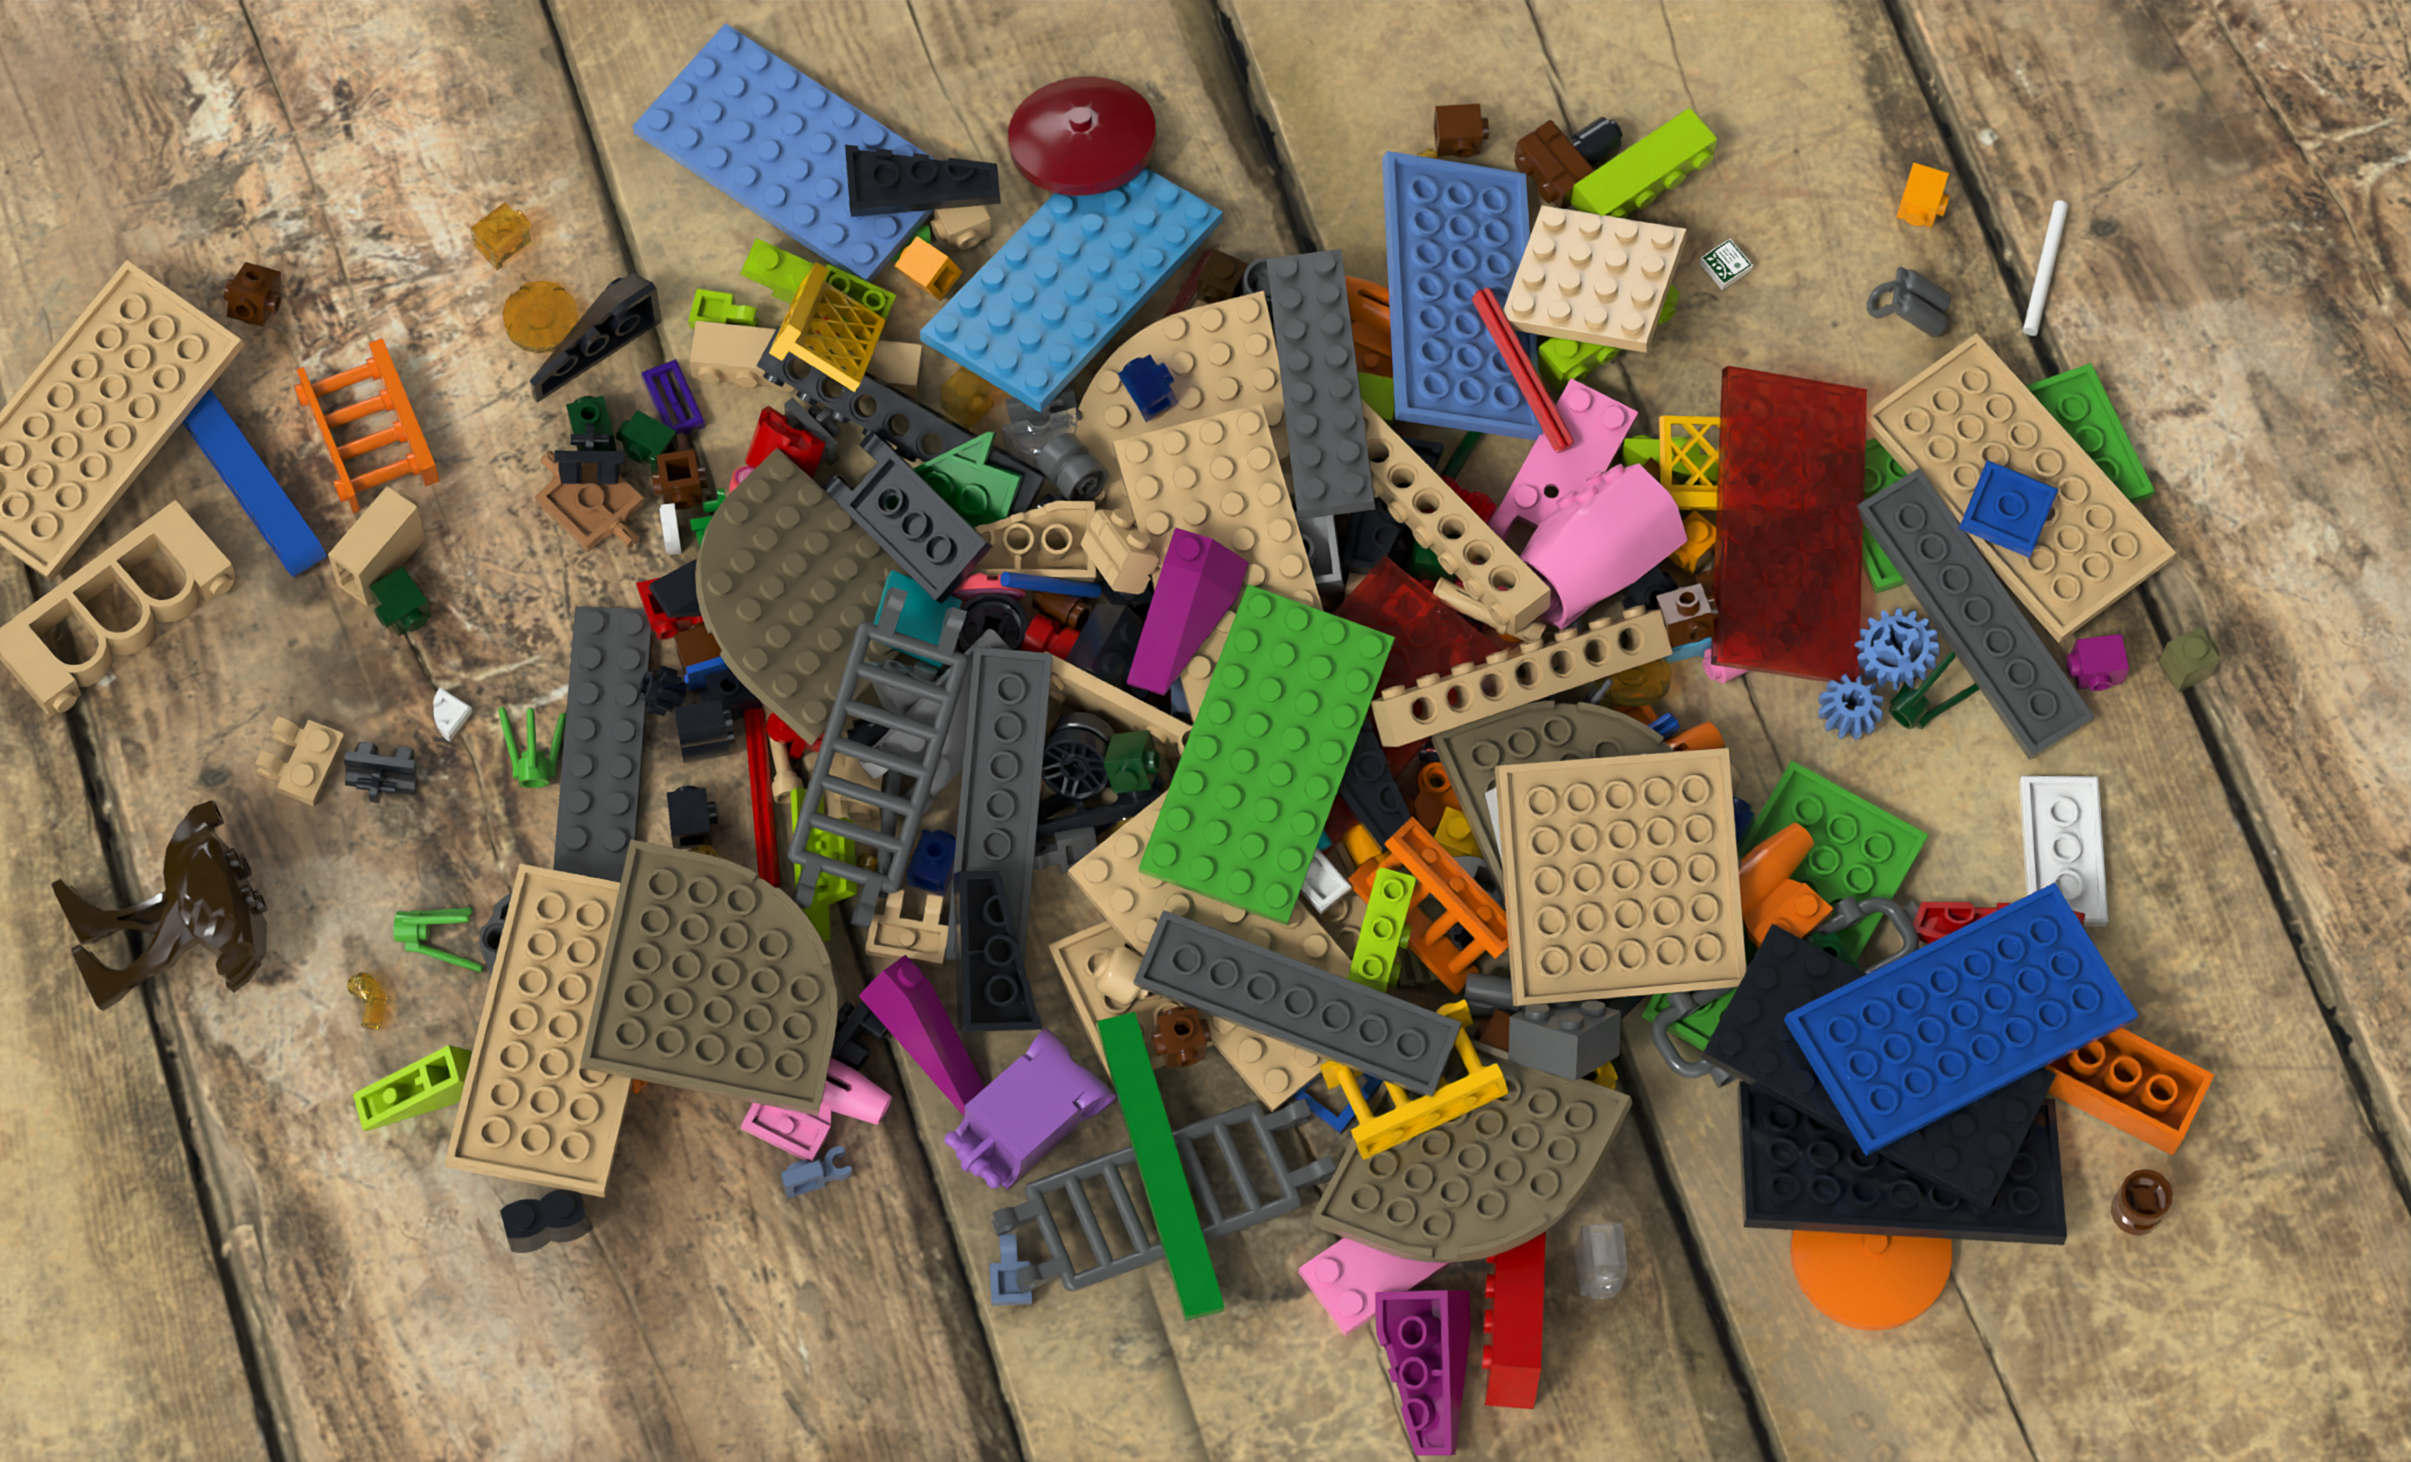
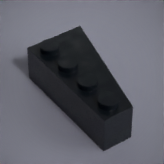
M959 871L954 873L958 1033L1042 1030L1041 1021L1033 1000L1031 985L1027 979L1022 961L1021 949L1012 925V917L999 871Z

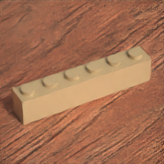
M696 321L690 355L692 378L710 384L718 383L719 381L734 382L739 386L747 388L757 385L771 386L784 392L795 389L787 383L780 387L763 377L765 371L756 366L776 329ZM878 340L866 371L917 400L923 363L922 345ZM798 357L793 364L794 372L797 376L806 378L810 373V364ZM829 377L826 383L827 391L830 394H842L844 387L841 383ZM863 395L860 400H865L872 396Z

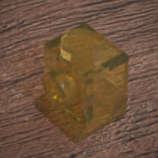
M504 202L470 227L474 247L496 270H499L503 267L502 263L531 242L529 229L532 226L523 212L520 210L514 212Z
M963 366L940 387L941 408L969 430L994 406V401L989 398V382Z

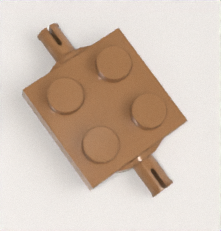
M552 451L546 452L547 456L544 454L540 459V463L554 476L551 482L535 495L536 503L587 552L612 534H615L628 548L633 547V543L636 544L640 536L626 522L631 515L645 504L644 498L621 475H619L618 484H597V463H582V484H561L558 470L559 463L554 462L555 454Z

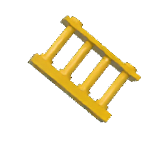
M1465 999L1457 1003L1445 1004L1435 1013L1462 1022L1454 1045L1469 1074L1467 1077L1454 1083H1447L1442 1074L1433 1097L1425 1095L1419 1099L1410 1100L1404 1088L1384 1081L1396 1108L1382 1116L1374 1117L1355 1079L1365 1073L1330 1060L1319 1066L1329 1090L1338 1085L1342 1086L1360 1123L1358 1127L1351 1129V1133L1362 1160L1509 1094L1504 1076L1498 1064L1495 1063L1488 1067L1482 1065L1464 1029L1473 1024Z

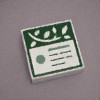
M1728 239L1702 256L1699 263L1722 291L1750 273L1753 268L1752 263L1731 239Z

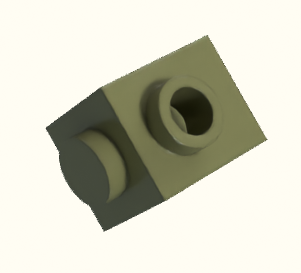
M2198 628L2169 641L2159 661L2177 692H2180L2211 678L2220 661V653L2215 641L2210 637L2207 638L2203 629Z

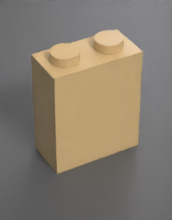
M386 486L328 554L337 586L367 607L373 601L369 586L403 566L426 539L422 526L423 521L418 511V503L412 496L404 491L397 493Z

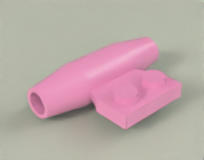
M830 1057L818 1116L752 1103L741 1124V1129L802 1160H809L811 1163L815 1161L831 1131V1111L879 1125L889 1108L892 1096L852 1067Z

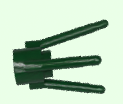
M1950 652L1917 690L1912 689L1910 691L1911 688L1904 682L1899 693L1890 701L1892 706L1889 708L1890 714L1900 725L1910 730L1916 725L1923 729L1933 718L1979 690L1975 683L1932 710H1927L1930 702L1924 694L1956 657L1955 652Z

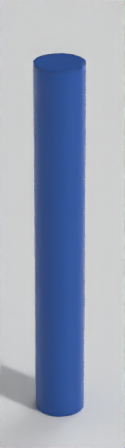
M1006 571L1002 573L1000 578L1001 585L1009 588L1098 598L1101 594L1100 584Z

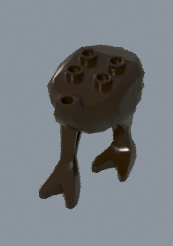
M213 800L194 806L177 826L166 848L163 868L166 890L134 906L120 910L103 911L90 904L61 878L51 883L57 900L80 943L71 948V952L92 999L100 1010L105 1011L121 1001L132 988L147 978L173 967L184 952L199 944L217 955V973L225 978L226 987L233 993L250 982L257 969L261 966L262 959L265 958L267 930V923L263 913L268 911L260 891L258 889L254 891L247 877L252 876V871L243 854L238 855L234 848H229L215 833V829L224 824V820ZM134 930L155 935L149 948L137 960L122 970L111 969L101 962L92 951L88 952L82 946L115 931Z

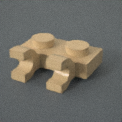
M277 716L271 728V732L275 733L273 741L295 747L288 763L283 762L279 757L261 750L255 762V766L259 767L257 774L279 781L277 785L278 793L314 806L345 741V733L311 720L307 721L303 730L293 722Z
M899 890L894 894L888 893L884 915L875 913L869 927L865 955L898 960L906 954L913 963L943 968L948 935V926L940 925L944 910L943 897L928 894L922 922L901 918L906 900L904 890Z

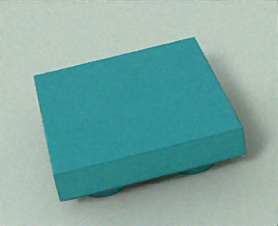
M892 570L886 578L873 624L878 625L887 590L895 587L908 592L895 631L937 645L946 610L951 609V607L960 609L962 600L950 595L943 604H940L914 579ZM889 646L935 667L940 668L943 663Z

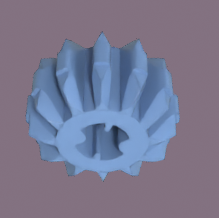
M1845 673L1841 676L1839 683L1833 680L1828 682L1826 686L1827 692H1823L1819 696L1818 702L1822 707L1819 708L1818 717L1827 720L1825 724L1826 732L1835 728L1839 730V740L1843 739L1846 733H1850L1855 741L1860 739L1862 731L1869 735L1872 734L1876 727L1875 723L1881 722L1883 712L1879 709L1884 702L1883 696L1874 695L1877 688L1875 683L1866 687L1862 685V675L1858 676L1855 682H1851ZM1847 704L1855 706V709H1847Z

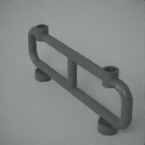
M1854 896L1847 897L1834 907L1837 915L1826 920L1812 933L1821 931L1826 936L1833 931L1837 933L1845 928H1852L1872 913L1881 912L1886 914L1904 941L1903 947L1895 954L1863 970L1866 974L1919 949V937L1914 926L1902 908L1895 901L1886 897H1872L1859 903ZM1751 962L1746 964V971L1750 966ZM1736 987L1698 990L1692 994L1690 991L1673 992L1667 997L1670 1006L1656 1015L1651 1027V1036L1659 1053L1674 1073L1684 1078H1698L1710 1074L1718 1088L1724 1087L1738 1079L1703 1059L1694 1063L1685 1061L1667 1035V1028L1672 1022L1689 1017L1703 1005Z

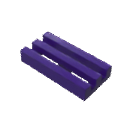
M676 359L641 372L642 380L662 424L675 430L677 435L683 433L684 436L690 434L691 429L696 427L698 430L705 428V421ZM672 371L693 417L692 419L686 420L665 373ZM658 376L679 424L673 425L652 378Z

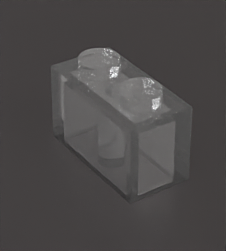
M1622 1222L1581 1226L1574 1248L1580 1296L1591 1295V1298L1595 1300L1612 1298L1615 1296V1293L1621 1291L1628 1271Z

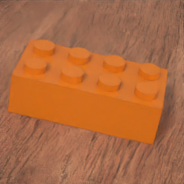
M2123 1028L2043 1067L2057 1074L2048 1091L2049 1094L2172 1156L2183 1141L2215 1075Z

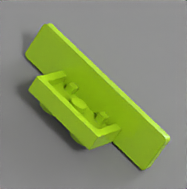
M796 787L791 791L793 833L807 789ZM823 796L821 797L817 809V812L824 814ZM845 817L838 818L854 824V820ZM812 827L805 850L856 866L854 840ZM794 863L795 888L803 865ZM820 871L811 906L806 909L801 908V910L812 922L822 942L825 943L831 939L829 905L856 895L857 883Z
M1382 867L1378 868L1348 980L1382 993H1387L1388 986L1396 987L1402 964L1395 962L1399 947L1407 948L1412 931V926L1407 925L1406 920L1416 883L1414 876Z

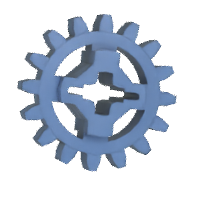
M1897 608L1895 616L1889 617L1888 613L1883 610L1881 611L1880 621L1877 622L1870 617L1867 619L1869 630L1859 629L1858 631L1859 641L1855 642L1858 667L1865 668V678L1868 680L1877 676L1879 687H1883L1887 681L1892 682L1893 689L1898 690L1900 682L1905 681L1912 688L1914 687L1913 678L1919 677L1925 681L1927 679L1926 668L1935 669L1937 667L1936 657L1940 656L1937 631L1930 630V623L1927 618L1917 622L1916 611H1912L1908 617H1904L1901 608Z

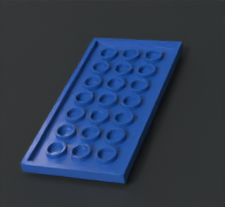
M2054 882L1786 1014L1784 1021L1864 1154L1867 1156L2134 1022L2139 1015Z

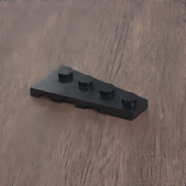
M845 144L851 217L1001 204L998 167L996 163L949 158L947 161L929 159V155L914 153L913 157L892 154V150L876 148V152L859 150L858 146Z
M1400 437L1434 471L1444 451V443ZM1375 458L1371 461L1375 463H1380L1385 460L1381 458ZM1401 483L1396 486L1399 488H1407L1410 485ZM1379 496L1377 498L1374 497L1375 510L1352 512L1342 561V572L1381 577L1406 527L1405 522L1399 523L1392 517L1387 504Z
M1366 715L1337 794L1380 852L1384 854L1389 850L1384 843L1411 817L1399 788L1393 780L1383 750L1380 749L1370 719Z

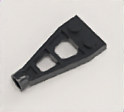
M1109 778L1104 788H1112ZM1154 781L1151 790L1116 793L1118 798L1114 803L1097 808H1087L1083 804L1086 798L1075 799L1056 793L1039 803L1036 840L1054 836L1056 832L1094 827L1132 818L1160 797L1161 794ZM1070 805H1074L1077 811L1074 814L1047 819Z

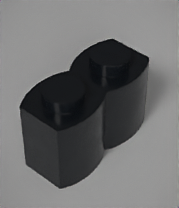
M721 699L674 707L683 763L730 755L729 746L736 745L731 709L730 707L722 708Z
M558 1189L548 1193L540 1200L521 1199L506 1205L500 1210L510 1250L515 1253L536 1251L547 1245L550 1241H573L590 1231L580 1192Z

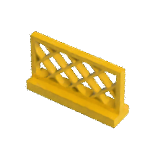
M815 262L798 287L769 353L782 361L790 351L855 392L861 384L886 319L825 282L824 279L829 269ZM822 314L826 315L829 320H825ZM815 330H818L822 336H819ZM835 333H839L841 338H838ZM855 335H858L861 340H857ZM828 348L832 349L835 354H831Z
M1665 415L1659 417L1660 484L1670 493L1678 506V510L1798 512L1811 509V494H1805L1803 419ZM1671 425H1682L1692 436L1681 449L1671 440ZM1693 425L1702 426L1697 430ZM1710 426H1717L1727 437L1716 450L1702 436ZM1728 426L1737 427L1732 431ZM1746 426H1751L1761 437L1751 450L1737 437ZM1763 427H1771V428H1770V430L1767 432ZM1781 427H1792V444L1784 451L1772 436ZM1696 442L1709 455L1699 468L1685 455ZM1731 442L1744 456L1734 469L1720 456ZM1766 443L1779 457L1768 470L1755 457ZM1680 460L1691 472L1692 476L1684 485H1672V468ZM1714 461L1727 474L1726 478L1718 486L1712 485L1703 475ZM1749 462L1762 475L1754 486H1748L1738 475ZM1783 463L1793 473V487H1783L1773 476ZM1698 480L1702 485L1693 484ZM1733 481L1737 486H1728V484ZM1766 482H1768L1772 487H1766L1763 485Z

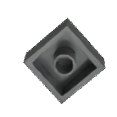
M1580 1000L1527 1005L1525 1009L1510 1017L1508 1062L1577 1081L1619 1056L1621 1011L1605 1007V1004L1600 1001Z

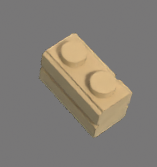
M1114 509V511L1097 510L1090 523L1091 529L1086 531L1080 545L1113 591L1133 594L1143 593L1150 580L1149 574L1154 572L1160 560L1150 546L1151 539L1146 534L1138 531L1134 524L1135 517L1131 513L1123 509Z

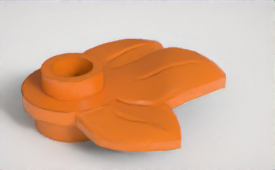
M1433 762L1424 766L1418 775L1417 782L1420 793L1417 795L1414 805L1418 822L1422 823L1425 830L1430 831L1440 823L1446 807L1460 812L1463 811L1442 763ZM1439 778L1443 781L1444 785L1439 788L1433 787L1430 784V780Z

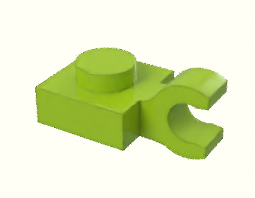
M697 288L688 323L692 329H695L696 321L757 327L759 318L755 317L756 308L734 305L735 299L733 294Z

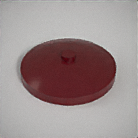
M1093 76L1067 78L1036 90L1018 106L1008 127L1009 151L1017 170L1024 178L1037 187L1062 195L1084 196L1099 194L1129 182L1147 166L1157 144L1156 120L1150 105L1144 97L1121 82Z

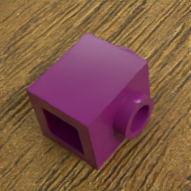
M2122 634L2076 639L2071 653L2067 654L2066 665L2069 676L2075 677L2077 690L2089 688L2090 691L2098 692L2107 690L2112 685L2123 684L2129 671V665Z

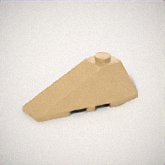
M1055 501L1031 511L1011 515L1003 520L974 527L993 547L969 574L984 573L988 577L998 578V575L1006 571L1093 582L1096 578V566L1080 544L1086 531L1091 529L1090 523L1095 514V501Z

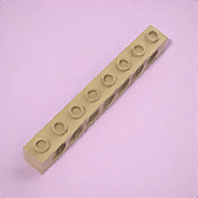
M1361 398L1373 496L1375 498L1379 496L1387 504L1390 514L1397 522L1406 523L1412 530L1416 541L1423 548L1427 549L1429 547L1438 556L1440 565L1447 573L1451 575L1455 573L1463 581V586L1467 593L1474 600L1480 599L1489 608L1491 617L1498 625H1506L1516 634L1550 608L1551 589ZM1375 458H1381V459H1384L1385 461L1380 462V463H1375V462H1372L1371 460H1373V459H1375ZM1405 483L1409 484L1410 486L1407 488H1399L1396 485ZM1424 509L1435 510V512L1429 514L1423 513L1421 511ZM1450 534H1456L1461 537L1457 539H1449L1446 536ZM1474 560H1483L1486 563L1482 565H1475L1471 562ZM1505 585L1511 587L1512 589L1508 591L1498 590L1497 587Z
M1645 605L1634 606L1623 610L1624 617L1612 621L1611 616L1601 617L1589 621V629L1578 632L1577 627L1556 632L1554 633L1556 640L1543 643V639L1525 642L1520 645V652L1509 655L1508 650L1485 656L1487 663L1475 666L1473 661L1451 667V675L1440 678L1439 673L1416 679L1418 686L1406 690L1404 685L1384 689L1381 691L1382 698L1371 701L1382 745L1398 747L1672 655L1661 610H1646ZM1623 630L1628 637V643L1624 649L1620 645L1619 640ZM1589 642L1594 648V655L1591 660L1587 658L1585 653ZM1555 653L1560 659V666L1556 672L1551 665V659ZM1520 665H1523L1526 671V677L1522 683L1517 678V669ZM1486 676L1489 677L1492 684L1488 695L1484 693L1482 688V682ZM1452 687L1457 693V701L1453 707L1449 704L1447 698L1448 692ZM1417 699L1420 700L1423 708L1419 718H1416L1413 714V704Z

